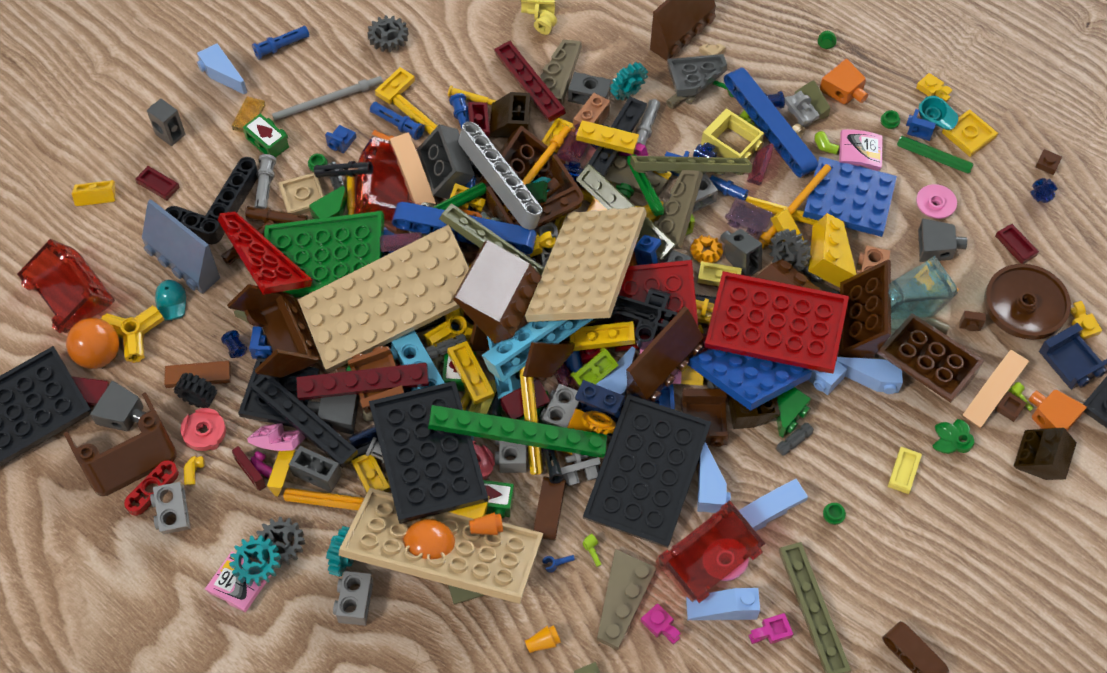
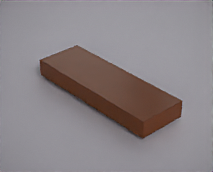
M230 361L165 366L164 385L166 388H174L184 373H192L194 376L198 375L199 378H204L206 382H211L212 384L231 383Z

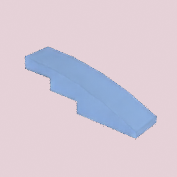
M794 479L738 510L718 523L716 528L723 540L731 539L737 541L766 527L768 522L786 514L788 509L807 501L808 496L798 480Z

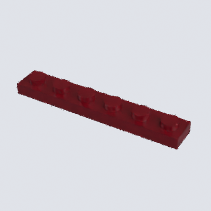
M511 41L494 49L495 55L525 93H530V99L549 123L566 114L562 104Z
M417 363L297 377V397L299 400L387 391L401 385L403 389L429 386L427 363Z

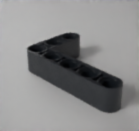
M243 157L238 161L205 216L178 206H170L165 211L207 244L219 243L225 232L218 222V217L220 213L239 211L258 179L256 176L257 166L255 160L251 157Z

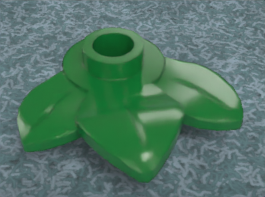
M957 419L953 424L941 422L935 425V431L940 437L933 444V449L946 454L955 451L967 453L974 447V437L970 434V427L965 421Z

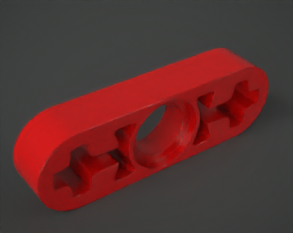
M169 460L161 462L126 497L124 505L129 514L134 516L141 515L152 505L150 495L154 494V492H146V487L149 484L155 483L158 486L171 484L178 478L179 471L174 462ZM165 469L168 470V471L171 469L172 473H171V474H168V473L164 474L163 471H164ZM132 502H139L140 505L138 507L132 506Z

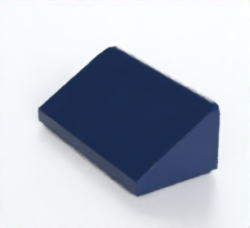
M375 425L347 437V441L355 447L371 441L373 437L377 438Z

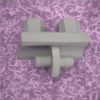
M802 91L784 98L789 112L795 115L798 119V124L804 128L811 125L812 121L819 119L820 115L812 106L811 98L808 95H804Z
M572 453V455L565 457L566 463L575 462L573 465L561 468L567 486L580 483L577 471L581 470L585 471L587 481L596 479L599 473L598 465L601 464L599 457L581 462V459L588 458L587 455Z

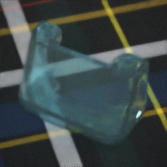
M936 256L891 282L889 285L890 290H888L891 297V320L907 319L911 313L919 318L932 317L940 312L957 295L958 292L954 282Z

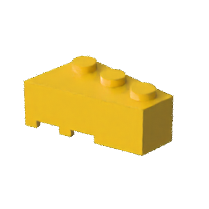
M827 213L812 226L811 258L809 259L808 272L840 288V282L857 274L844 222Z

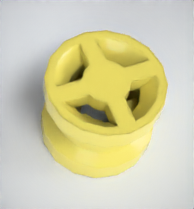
M542 11L539 18L534 22V27L539 33L548 35L552 27L556 25L557 18L549 11Z

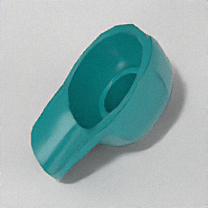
M928 96L919 104L918 110L923 120L936 123L937 126L945 130H952L957 125L958 114L943 99L937 96Z
M174 280L162 281L155 292L157 309L165 321L183 317L185 315L187 298L184 287Z

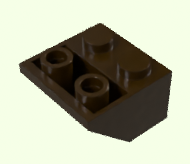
M510 92L492 103L489 137L509 138L520 126L529 131L530 93Z
M727 394L733 429L755 428L780 416L777 397L750 411Z
M1065 428L1025 430L1014 467L1044 480H1066L1077 442Z

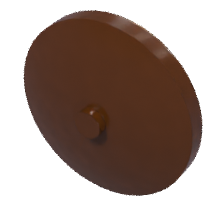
M1014 264L1002 268L993 275L985 290V307L993 322L1006 333L1022 339L1038 340L1054 335L1064 326L1071 311L1070 295L1062 281L1050 271L1031 264Z

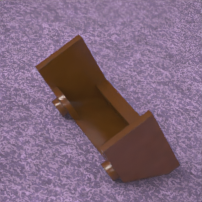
M557 154L553 155L551 173L562 187L548 198L546 202L539 203L542 207V213L535 229L578 209L583 204L584 195ZM486 187V205L492 215L498 218L500 222L521 226L514 216L509 217L512 213L506 212L491 187Z
M248 284L227 304L230 309L244 311L247 321L251 325L263 327L273 353L255 369L256 374L282 378L313 366L321 359L300 305L291 294L276 292L263 295L258 286Z
M474 322L469 346L472 351L487 352L490 350L487 335ZM566 339L559 343L531 342L523 376L534 377L539 380L551 378L573 353L575 343Z
M146 392L142 396L150 412L142 415L138 421L141 433L101 454L93 444H84L77 447L68 431L63 433L92 489L99 496H108L149 475L161 462L167 460L173 462L177 457V451Z

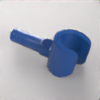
M574 555L561 559L546 556L542 562L543 564L553 562L552 566L545 568L547 572L552 573L557 569V566L574 561L575 558Z

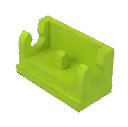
M602 348L599 354L576 373L572 372L570 374L579 387L583 380L597 384L619 366L606 348Z

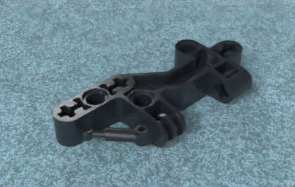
M650 287L645 302L618 295L610 318H596L583 327L633 321L634 326L637 327L635 332L636 345L638 348L645 350L656 338L657 334L678 313L667 309L671 293ZM646 334L649 335L650 338L647 340H643L640 338V336Z

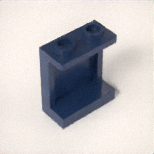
M1078 323L1044 341L1039 350V353L1071 390L1078 386L1082 388L1092 378H1100L1107 372V359L1101 361L1079 336L1083 328Z
M583 380L575 400L579 401V410L583 412H602L611 417L617 424L624 404V395Z

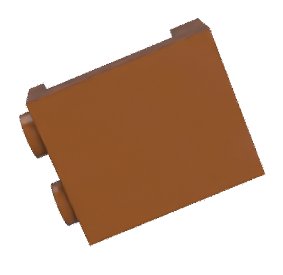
M389 346L376 347L367 354H356L347 361L351 371L396 366ZM401 385L387 391L361 393L359 395L362 408L366 414L370 413L369 401L405 393V390Z

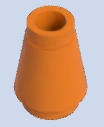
M494 512L469 520L471 534L498 535V533L503 532L501 514H495Z

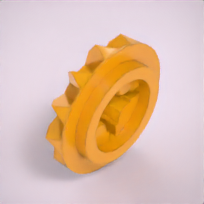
M710 234L707 237L701 235L698 239H694L690 248L692 257L700 263L701 261L715 263L723 254L722 243L718 241V238H712ZM711 245L710 250H706L703 252L704 247H708Z
M598 411L585 412L581 419L585 427L605 435L613 433L616 427V423L611 417Z

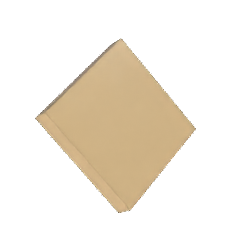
M314 173L278 183L287 213L298 215L310 212L309 204L324 197L319 178L315 177Z

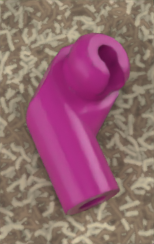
M256 451L254 456L251 457V463L261 475L270 478L273 468L263 463L266 455Z

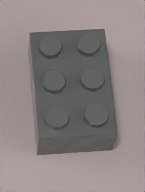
M440 124L417 148L433 196L449 199L455 183L465 186L475 175L467 154L458 143L460 136L458 129Z

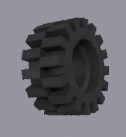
M184 373L177 382L174 393L178 394L179 398H183L184 402H189L190 405H195L197 408H209L217 394L215 386H212L211 382H206V379H201L198 375L194 376L192 373Z

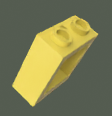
M726 108L703 131L701 144L721 158H748L750 161L752 154L755 151L758 152L764 144V132ZM727 128L751 142L741 153H738L717 139Z

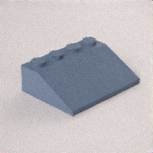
M150 199L147 203L142 240L145 245L144 250L150 256L154 255L157 257L163 267L172 269L173 274L178 279L183 278L192 290H198L201 294L205 293L220 279L209 245Z

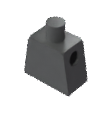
M922 219L918 228L919 262L951 260L956 249L967 248V237H956V228L953 224Z
M742 229L734 233L725 231L721 235L720 240L725 244V257L734 267L742 268L741 275L751 277L762 269L761 242Z
M111 381L90 415L95 424L127 432L135 422L138 423L140 417L146 414V412L142 411L144 406L137 395L118 383Z
M359 394L321 398L320 402L308 401L307 407L335 431L354 434L360 401Z

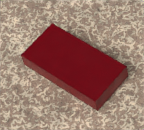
M147 166L135 178L137 184L166 201L180 188L177 182L150 166Z
M1013 224L1001 229L995 235L1021 264L1036 257L1039 253Z
M239 446L234 448L232 454L235 461L257 490L261 491L266 485L263 477Z

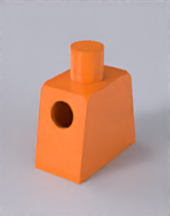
M845 59L822 78L820 91L842 104L849 103L853 98L863 103L868 97V93L863 90L866 78L848 59Z
M1036 390L1028 399L1038 407L1032 415V419L1042 429L1065 428L1068 431L1087 408L1082 403L1058 390H1053L1047 398Z

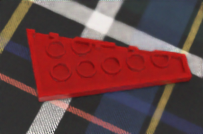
M237 212L220 213L218 222L263 295L311 286L312 279Z

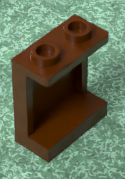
M683 388L681 397L682 412L711 422L705 441L706 444L712 447L727 445L729 438L725 403L727 393L721 389Z

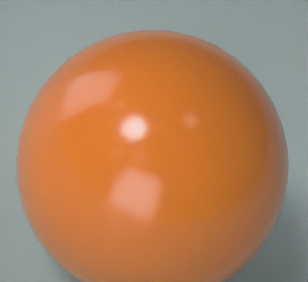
M87 318L77 322L70 329L66 339V348L70 358L79 366L88 369H98L108 365L116 357L119 350V337L114 327L108 322L99 318Z
M423 519L415 522L407 529L403 543L405 547L410 546L408 551L415 556L423 553V559H427V554H430V559L442 558V552L446 556L453 550L455 537L450 528L444 523L434 519Z

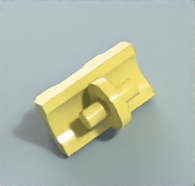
M521 0V12L534 14L535 20L539 18L542 11H549L555 14V0Z

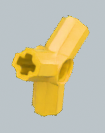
M153 305L135 318L129 317L125 319L108 313L101 317L102 320L114 327L118 337L123 338L125 360L132 363L141 362L145 358L144 334L164 321L159 310Z
M458 308L445 315L444 323L423 336L428 346H437V343L450 338H456L455 336L460 334L465 335L469 344L473 325L466 322L464 311ZM451 322L459 325V331L452 329Z

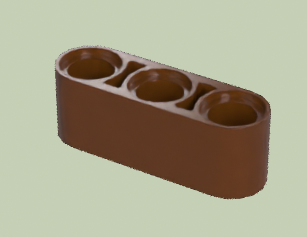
M543 477L533 531L543 533L542 539L556 540L566 485L565 479L558 484H553L550 482L549 477Z
M898 622L882 636L885 645L912 673H949L947 665L904 622Z

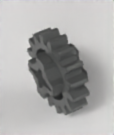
M385 15L384 19L378 17V22L372 21V26H368L369 32L367 34L370 45H374L375 49L380 47L381 52H384L385 49L391 52L392 48L399 50L398 46L404 47V41H408V28L405 22L402 23L401 18L395 20V16L388 18Z
M789 229L776 233L775 237L770 239L772 244L769 245V248L772 249L769 255L774 256L772 263L784 259L798 272L804 270V267L809 265L807 260L811 258V255L807 254V251L811 250V248L806 247L807 240L803 241L801 239L803 234L796 235V230L789 231Z
M282 517L278 518V522H274L271 518L270 525L263 523L262 527L264 530H257L256 532L258 537L262 535L265 541L268 537L273 542L272 545L278 547L279 550L276 553L281 555V559L277 560L280 565L283 561L290 565V558L297 560L296 553H303V548L300 545L305 544L304 533L302 529H299L300 527L297 522L292 525L291 518H288L286 522H283ZM269 555V557L267 558L268 564H269V561H270V555Z

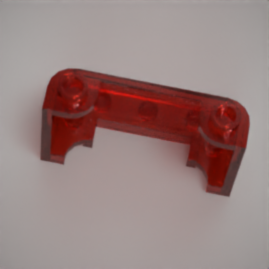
M372 136L361 152L358 163L372 162L373 173L357 175L355 214L382 211L384 221H392L397 203H415L409 200V192L390 141Z
M49 239L17 273L22 280V286L29 291L35 290L39 292L55 314L51 319L52 327L59 333H68L77 322L93 318L108 309L115 302L112 295L81 254L74 248L53 239Z
M729 500L719 511L710 516L707 521L679 543L673 545L670 551L666 550L659 555L655 563L692 602L697 600L698 603H701L710 595L707 592L748 558H751L753 561L763 553L761 548L766 543Z

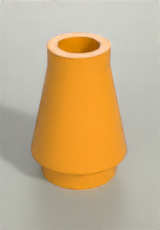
M547 625L532 637L526 639L525 643L529 653L555 648L557 644L561 643L555 626L548 627Z

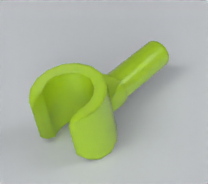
M1016 382L1012 385L1009 392L1026 402L1025 407L1031 411L1034 409L1033 406L1022 395L1025 389L1024 386Z
M590 534L584 539L583 547L591 554L596 567H599L602 564L596 550L593 548L598 544V540L593 534Z

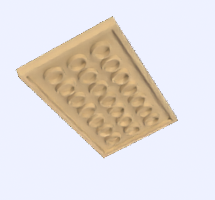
M645 207L612 208L601 211H574L568 213L543 270L542 278L536 287L525 314L527 322L610 318L647 214Z
M449 225L298 299L325 370L328 373L347 364V361L356 354L372 352L374 348L384 346L460 308L452 298L467 274L469 266Z
M369 488L339 549V556L520 604L542 542L543 533L502 522L503 532L498 533V535L471 534L469 520L473 519L450 512L399 524L392 493ZM423 519L438 520L447 525L455 537V546L446 556L442 552V558L430 559V554H427V559H423V553L415 556L408 551L409 545L405 547L403 538L407 529L415 522Z

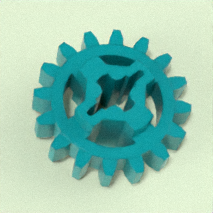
M635 62L633 65L630 63L626 69L623 67L617 73V78L612 80L614 83L610 85V92L617 100L621 99L623 101L625 97L628 99L631 94L635 95L641 89V85L646 83L644 80L648 78V71L641 63Z
M342 526L338 531V536H333L326 554V559H329L328 571L331 575L342 577L346 567H351L353 564V559L339 556V549L350 527Z
M253 535L250 536L249 542L242 539L243 545L241 547L234 546L237 553L230 554V557L234 560L229 563L230 567L234 569L232 574L235 577L239 576L238 580L241 583L246 580V584L250 587L253 582L257 586H261V580L269 583L268 576H276L274 568L281 567L277 560L281 559V555L276 553L279 550L278 547L272 545L273 542L269 538L265 541L262 535L258 537V540H255ZM269 555H270V561H269V564H268V563H267V558H268ZM242 558L244 559V563L242 565L243 568H241ZM250 558H252L253 560H259L261 564L258 562L256 563L254 561L252 562Z

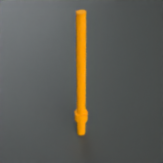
M564 126L558 135H554L548 148L522 180L523 184L531 183L555 150L563 145L565 137L571 131L568 126ZM504 204L503 207L508 213L509 209Z
M828 164L822 167L787 208L791 216L830 172L832 168ZM774 225L759 237L762 249L772 242L770 239L777 233Z

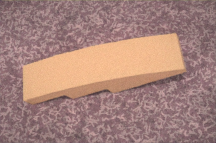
M409 132L390 138V144L396 155L398 166L404 177L405 185L413 204L421 205L423 202L436 204Z
M1010 350L968 406L962 417L981 429L1029 361L1013 350Z

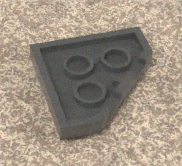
M724 54L667 59L668 70L677 97L697 95L727 71V62Z

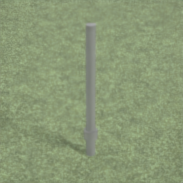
M378 76L370 80L364 79L358 81V84L272 113L273 119L276 121L359 91H368L370 87L382 84V77Z

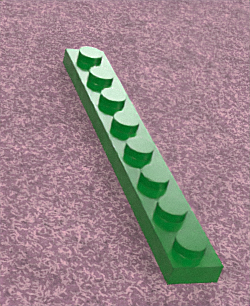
M435 405L431 407L428 429L604 458L606 453L607 435Z

